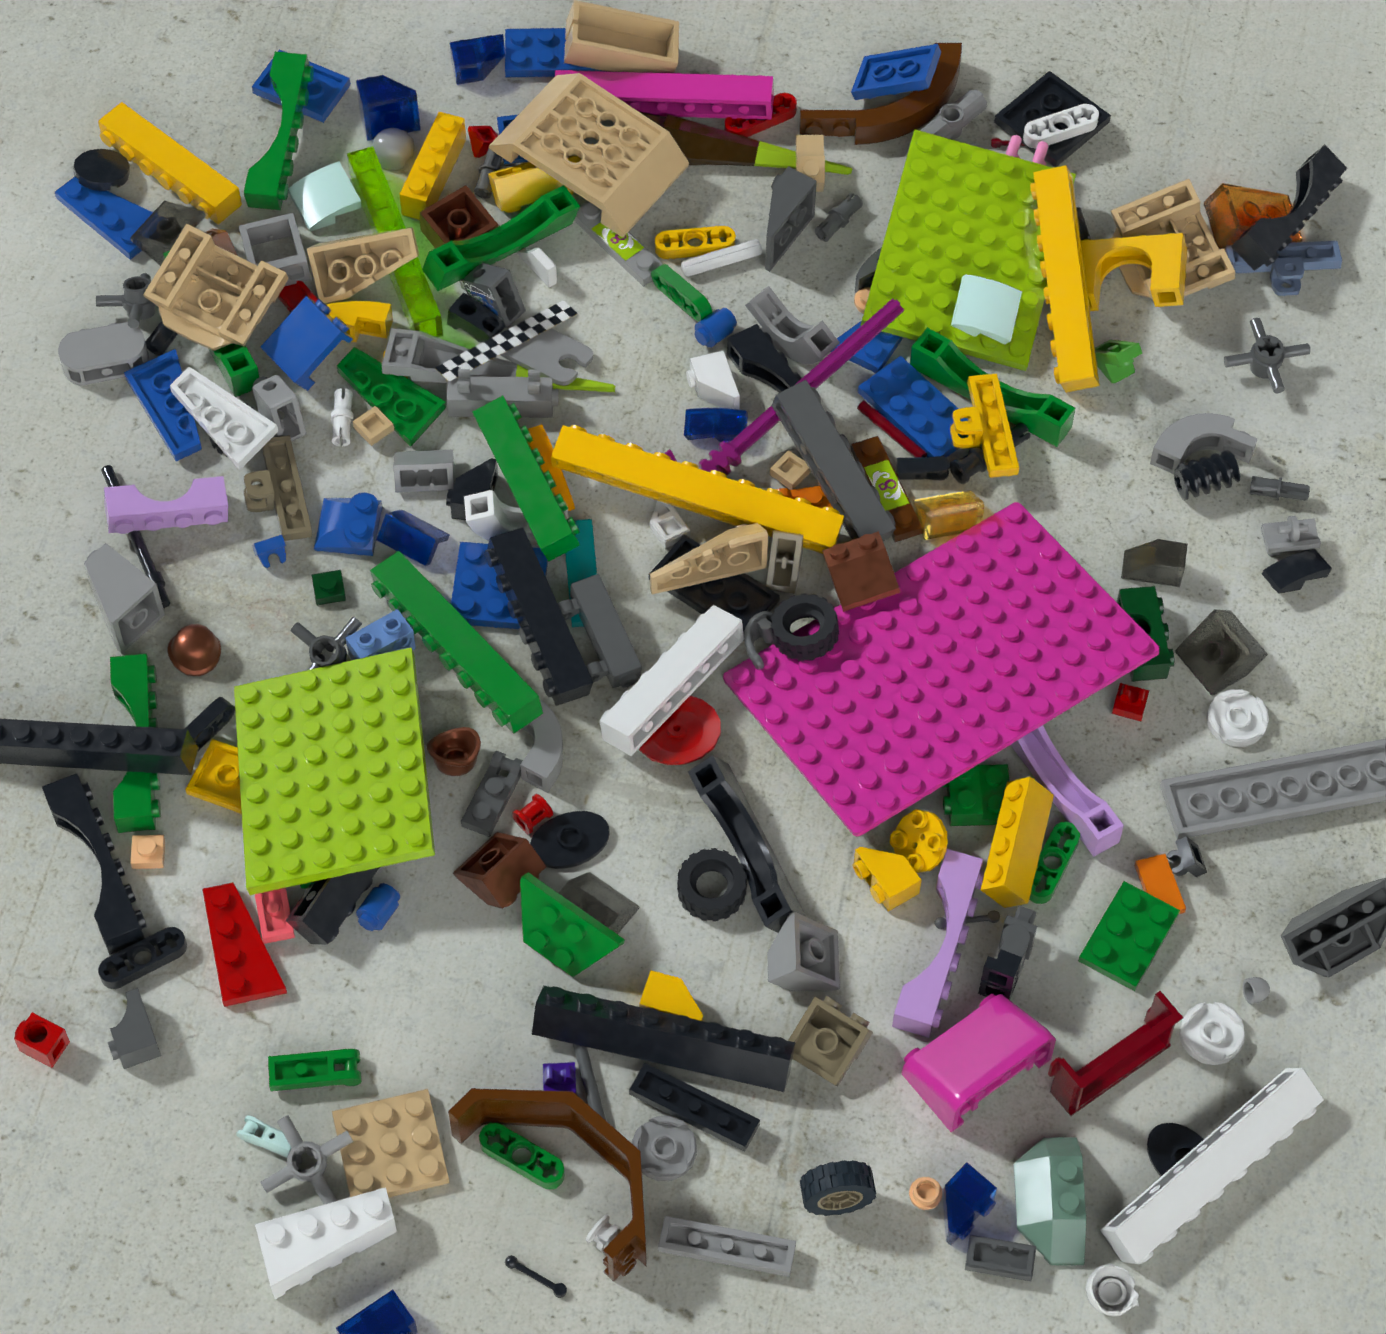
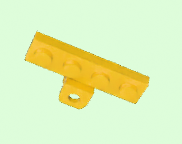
M997 373L969 376L967 384L973 407L960 408L953 412L954 424L950 427L953 446L956 448L980 447V444H982L989 478L1018 475L1019 464ZM962 418H968V421H960V420H961ZM958 434L969 436L967 438H960Z

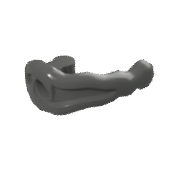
M768 611L755 614L749 620L744 632L748 656L757 670L764 668V662L760 655H758L754 642L760 637L763 638L765 643L774 642L771 629V616L773 613Z

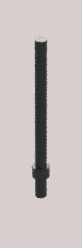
M111 465L104 466L101 472L107 486H120ZM140 531L129 532L128 535L145 575L157 584L163 608L168 607L171 602L164 588V578L161 572L156 570Z

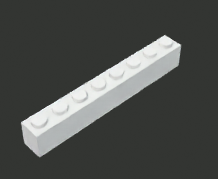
M1303 1068L1284 1069L1100 1229L1122 1262L1142 1264L1149 1260L1154 1254L1153 1250L1159 1244L1166 1243L1176 1236V1229L1184 1222H1190L1198 1217L1201 1213L1200 1208L1207 1202L1218 1199L1224 1193L1223 1188L1231 1181L1242 1178L1248 1170L1246 1168L1250 1164L1266 1157L1274 1143L1290 1136L1294 1131L1293 1127L1299 1121H1304L1315 1114V1107L1324 1099Z

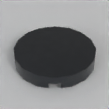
M108 149L88 150L75 159L73 166L74 176L79 179V183L86 188L98 191L111 190V186L117 185V188L123 186L129 179L130 165L127 158L118 152Z

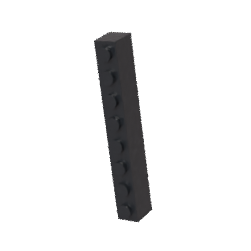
M0 719V764L191 775L198 752V747L188 729Z
M543 985L535 1004L532 1035L781 1092L785 1091L795 1048V1042L787 1041L781 1037L765 1036L746 1029H734L715 1022L708 1023L690 1019L684 1015L659 1012L654 1008L637 1007L622 1001H611L595 997L591 994H580L564 990L560 987Z

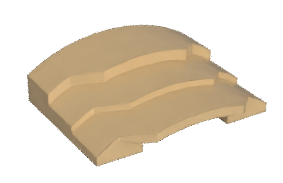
M1190 179L1111 210L1116 225V230L1112 237L1123 238L1140 235L1183 233L1187 247L1184 297L1204 288L1211 289L1235 279V270L1224 248L1218 249L1200 212V199ZM1141 264L1119 266L1120 272L1131 293L1149 297L1153 301L1150 291L1152 270Z
M186 224L143 295L158 306L165 327L199 345L215 351L232 343L245 346L271 303H275L288 281V276L286 272L262 260L257 266L216 246L211 235Z

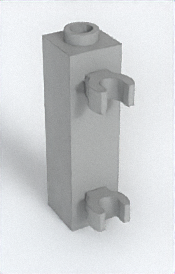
M458 369L459 377L448 381V417H474L472 413L474 410L502 395L509 405L515 403L522 417L552 418L553 406H558L559 391L558 389H553L552 377H540V370H528V377H471L470 369Z

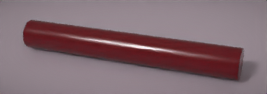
M865 400L859 403L857 410L914 458H925L927 456V452Z

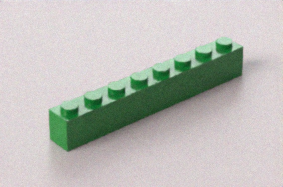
M400 551L370 570L374 581L371 583V587L380 599L384 597L388 601L392 612L396 609L400 611L413 629L414 634L419 633L426 648L431 653L437 652L443 666L448 671L454 670L461 685L465 689H472L478 703L483 708L487 706L490 708L494 719L501 727L506 725L514 734L543 714L539 695Z

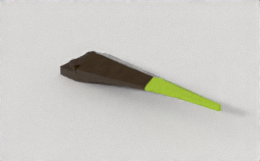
M640 111L641 114L670 132L688 160L689 165H734L787 168L789 166L796 169V151L667 114V117ZM825 160V172L846 175L852 173V168Z

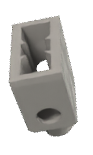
M279 375L269 378L264 376L257 378L252 387L257 408L261 415L277 425L278 432L274 437L290 435L291 441H294L306 435L297 396ZM277 411H282L285 417L282 419Z

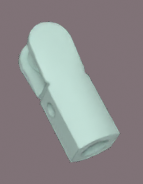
M247 1115L244 1119L246 1124L242 1130L237 1131V1137L247 1143L265 1148L287 1158L292 1148L283 1132L253 1116ZM257 1129L263 1131L261 1137L255 1136Z

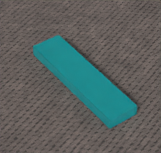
M592 519L574 520L580 530V533L576 534L580 546L565 553L570 600L572 583L597 574ZM579 614L571 618L572 628L584 627Z

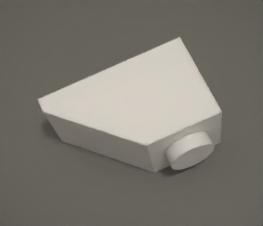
M724 351L690 358V370L686 371L689 387L695 388L698 398L730 413H739L740 395Z

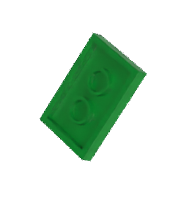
M1123 881L1080 954L1078 962L1135 991L1178 918L1180 910Z

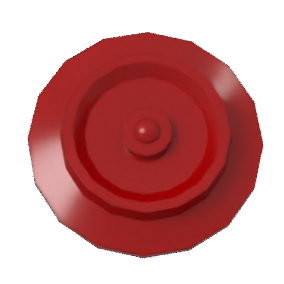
M689 696L639 748V751L650 760L665 765H686L700 760L715 748L721 736V720L711 705L703 699Z

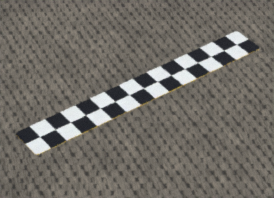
M561 301L444 362L435 369L446 380L452 381L459 377L458 369H470L471 371L575 316L577 312L565 301Z

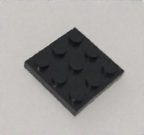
M1048 71L997 113L994 123L1011 136H1020L1022 139L1021 143L1028 147L1023 141L1024 128L1028 122L1081 104H1090L1096 107L1099 117L1094 130L1049 145L1044 160L1053 167H1058L1110 123L1111 115L1054 73ZM1059 122L1054 124V127L1059 130L1068 128L1065 123ZM1028 147L1030 150H1032V151L1035 153V151H1036L1035 148Z

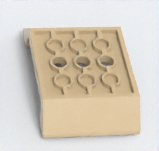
M580 73L556 75L489 145L490 150L510 163L520 155L601 209V224L622 238L689 166L688 160L669 131ZM611 120L615 125L606 127L600 122ZM595 138L598 143L589 145L584 142V139ZM576 155L581 158V161L573 163L567 157Z

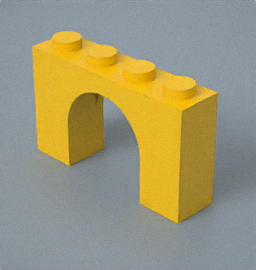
M1183 233L1140 235L1123 238L1112 237L1110 239L1096 240L1085 239L1081 241L1090 311H1099L1101 284L1106 275L1113 269L1125 264H1141L1152 270L1150 291L1155 307L1184 305L1187 247Z

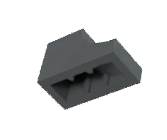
M138 988L125 992L127 1008L124 1017L116 1027L110 1028L113 1040L109 1041L108 1045L113 1060L120 1059L124 1069L161 1056Z

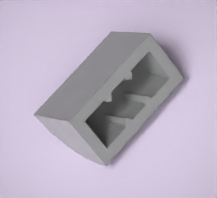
M453 450L395 452L393 465L395 493L445 491L454 488Z

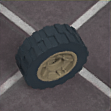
M854 1160L829 1162L828 1164L816 1166V1168L808 1170L806 1174L801 1176L800 1188L804 1208L807 1209V1212L814 1213V1215L830 1216L851 1213L871 1204L872 1200L876 1198L871 1167L867 1166L864 1162Z

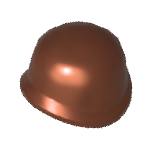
M190 624L181 628L169 641L167 652L171 663L180 672L188 676H202L217 666L221 656V644L219 639L206 626Z
M469 727L445 731L433 737L427 743V751L433 758L436 767L440 772L449 776H461L470 772L477 762V756L481 747L479 734Z

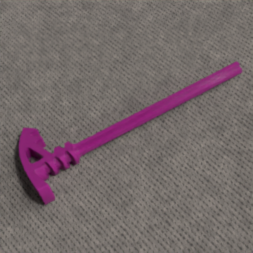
M892 298L796 384L807 380L810 387L817 389L904 312L900 302ZM770 406L731 442L726 443L722 441L719 443L720 451L711 450L708 454L710 460L701 459L698 462L699 468L707 472L716 470L729 475L731 473L730 465L734 467L739 466L742 463L741 455L780 421L773 407ZM670 449L664 453L670 456L671 460L677 462Z

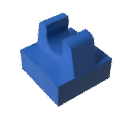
M283 535L275 536L252 545L255 556L259 558L264 568L270 567L268 557L271 554H276L279 557L280 563L286 561V544Z

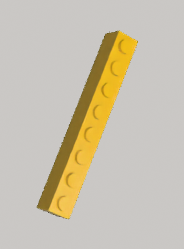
M1067 165L1033 172L1035 183H1031L1030 188L1033 200H1037L1038 206L1037 209H1034L1035 222L1041 229V235H1037V243L1040 252L1044 253V261H1040L1042 276L1047 278L1048 287H1044V297L1046 304H1050L1051 313L1047 314V322L1050 331L1054 332L1055 339L1050 341L1052 355L1057 357L1058 366L1054 367L1055 381L1057 384H1061L1066 393L1097 387L1100 384L1073 177Z

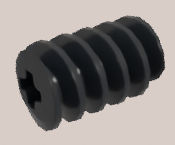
M1228 450L1221 452L1220 455L1217 453L1212 454L1210 458L1206 456L1201 457L1199 461L1191 460L1188 464L1180 463L1174 470L1175 485L1184 501L1188 500V491L1196 498L1200 493L1199 488L1207 495L1210 493L1211 484L1215 491H1220L1221 482H1223L1226 488H1231L1232 478L1236 482L1240 481L1237 460L1234 454Z

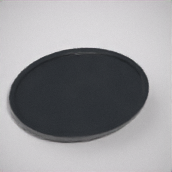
M568 812L558 815L541 825L534 833L530 844L546 867L553 869L571 868L591 860L604 849L609 840V825L602 816L593 812Z
M1162 1123L1155 1126L1148 1136V1156L1154 1169L1162 1176L1204 1139L1195 1131L1183 1125Z

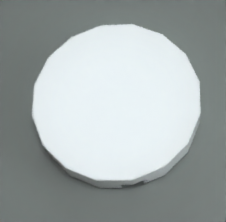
M1230 689L1219 693L1214 698V701L1211 702L1207 712V725L1212 735L1222 743L1233 747H1246L1259 741L1264 736L1269 723L1268 709L1259 697L1256 696L1255 698L1249 694L1250 692L1243 689Z
M1206 1002L1195 1005L1187 1011L1181 1022L1180 1039L1183 1048L1192 1058L1204 1064L1219 1065L1235 1058L1241 1050L1245 1039L1244 1025L1240 1016L1234 1009L1223 1003L1205 1004Z

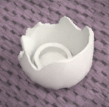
M1112 1264L1098 1267L1087 1279L1085 1291L1088 1301L1099 1313L1108 1316H1119L1125 1314L1134 1306H1139L1137 1300L1139 1294L1134 1290L1135 1280L1127 1270Z

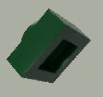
M341 570L311 574L317 606L346 601Z

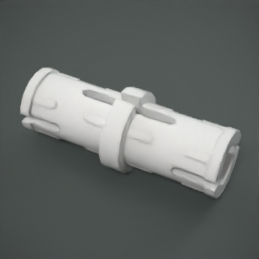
M342 388L334 392V411L331 412V422L333 423L332 443L340 447V436H342V447H345L351 442L350 425L354 421V414L351 412L353 393L351 390L345 389V397L342 399Z

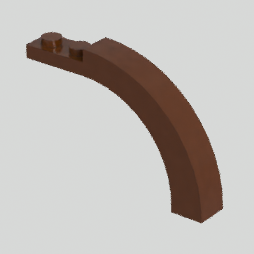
M935 43L939 45L941 55L929 88L921 91L915 90L894 103L878 108L865 110H800V135L854 136L855 145L889 141L909 134L914 129L917 130L932 120L952 96L960 71L962 43Z

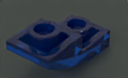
M728 408L686 409L684 436L687 440L715 437L719 442L732 441L747 427L748 412Z

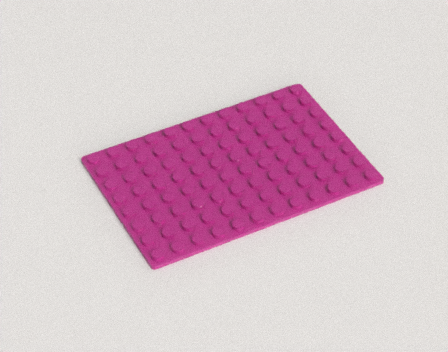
M1014 502L896 571L894 574L901 593L844 612L841 604L835 607L834 611L837 613L839 625L838 641L834 644V648L831 651L825 653L826 655L817 657L815 660L798 661V659L787 658V655L781 654L779 648L772 644L758 653L764 662L763 669L757 670L750 658L726 671L723 674V680L854 836L859 837L1159 654V646L1020 503ZM815 619L792 634L800 637L812 635L818 632L820 623Z

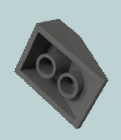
M789 166L781 175L778 174L774 178L771 185L772 197L766 235L765 270L769 272L815 216L817 181Z

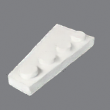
M188 367L170 385L173 395L239 470L278 432V427L275 423L191 367Z

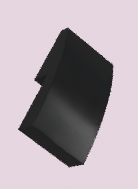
M1311 549L1291 555L1270 565L1263 570L1262 575L1270 583L1271 587L1280 594L1301 590L1305 581L1328 577L1332 567L1316 549Z

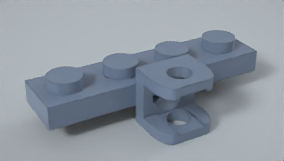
M1338 241L1290 243L1282 251L1277 250L1279 257L1271 265L1266 267L1263 264L1255 271L1231 247L1232 245L1225 248L1235 274L1271 272L1270 281L1272 289L1278 296L1298 295L1301 289L1300 279L1303 278L1304 270L1341 269L1342 265ZM1288 283L1292 287L1285 288L1282 286V284Z

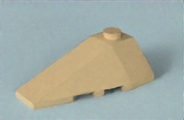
M413 227L319 243L307 248L318 298L324 303L347 299L419 256Z
M755 523L750 525L742 524L723 532L650 574L651 594L767 568V531L760 524Z

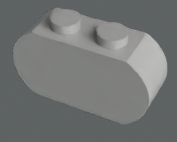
M128 322L112 323L107 326L70 332L61 340L58 347L64 375L70 382L78 386L125 378L124 372L149 360L143 332L139 327L135 329L130 328Z

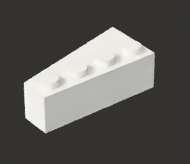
M386 1187L255 1224L274 1299L286 1294L285 1291L298 1284L301 1286L313 1279L312 1276L326 1268L337 1266L342 1263L344 1258L353 1253H360L397 1232Z

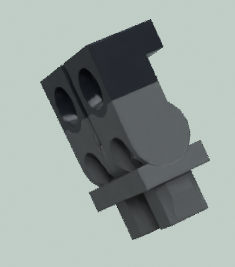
M1018 906L1014 917L1007 915L1003 925L997 959L990 956L987 957L983 967L978 994L985 997L990 994L995 996L1002 994L1009 1000L1011 999L1022 972L1024 960H1029L1038 927L1033 924L1037 912L1023 906Z

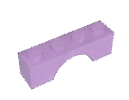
M223 476L193 479L188 492L172 501L149 499L141 494L135 485L104 487V505L109 533L126 534L131 531H156L161 528H186L191 525H216L221 522H228V501Z

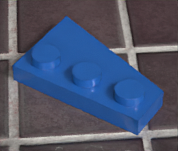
M861 321L837 338L840 344L861 327ZM881 331L849 361L877 373L884 367L904 337Z

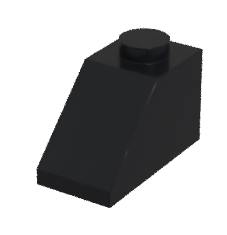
M491 458L456 478L454 488L448 490L446 506L451 508L452 519L466 521L464 496L488 490L495 491L498 479L496 459Z

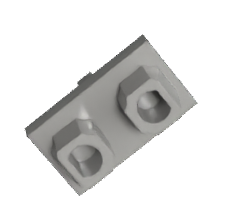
M1288 516L1287 521L1265 523L1261 526L1266 551L1269 556H1279L1282 552L1286 551L1300 553L1320 548L1321 541L1317 534L1315 518L1298 520L1296 516Z

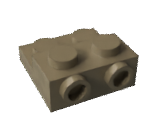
M828 996L823 1001L814 997L788 1040L795 1042L793 1060L838 1087L854 1059H858L873 1032L867 1029L869 1021L854 1012L851 1017L846 1016L840 1012L842 1005Z

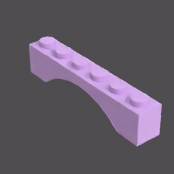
M1043 725L1011 744V747L1037 782L1054 795L1053 803L1067 822L1073 823L1080 832L1081 841L1093 857L1120 842L1124 825L1107 802L1092 793L1070 770L1056 750Z
M950 849L946 850L936 886L946 917V937L939 953L931 964L915 979L903 985L894 1012L892 1027L927 1038L930 1037L933 1027L939 1028L944 1011L939 1009L941 999L948 1000L952 982L948 981L950 971H957L961 954L956 953L958 944L965 945L970 928L965 925L967 916H974L978 899L973 898L976 889H981L984 871H981L983 859Z

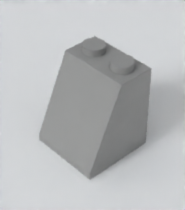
M105 543L101 548L89 554L84 565L99 609L117 651L122 654L157 623L165 613L157 584Z

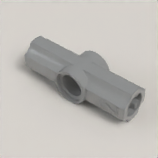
M977 89L969 90L954 103L943 105L939 115L920 131L954 140L961 135L963 127L987 108V101Z

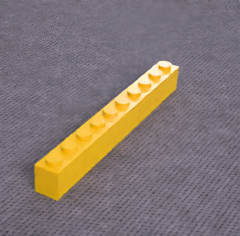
M562 425L551 455L552 467L735 526L758 523L767 531L768 536L772 538L774 530L803 535V548L823 554L822 550L836 545L843 526L844 515H841L834 508L825 506L822 509L811 505L812 503L804 498L796 497L791 499L783 496V493L776 489L768 488L763 490L755 487V484L748 480L739 479L735 481L727 478V475L720 471L711 470L707 472L699 469V466L692 462L683 461L679 463L671 460L670 456L661 452L648 453L643 451L642 447L633 443L620 444L615 442L614 438L605 434H599L598 436L589 434L586 429L577 425H571L570 427Z

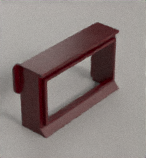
M1161 991L1157 992L1152 1006L1147 1010L1144 1019L1146 1024L1075 1072L1064 1058L1058 1057L1052 1061L1048 1071L1050 1077L1054 1076L1050 1090L1051 1094L1071 1117L1171 1047L1169 1042L1175 1024L1184 1017Z

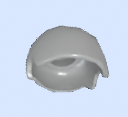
M388 128L382 130L374 138L372 158L379 167L388 170L402 169L409 158H413L414 140L406 131L399 128Z

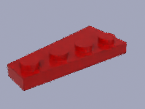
M234 882L203 888L224 1007L287 994L286 987Z

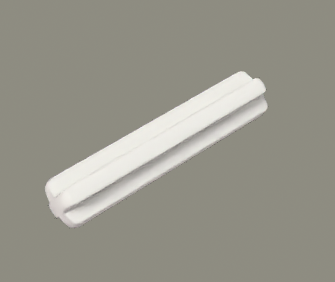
M758 239L750 240L681 262V268L686 277L761 255L762 247Z

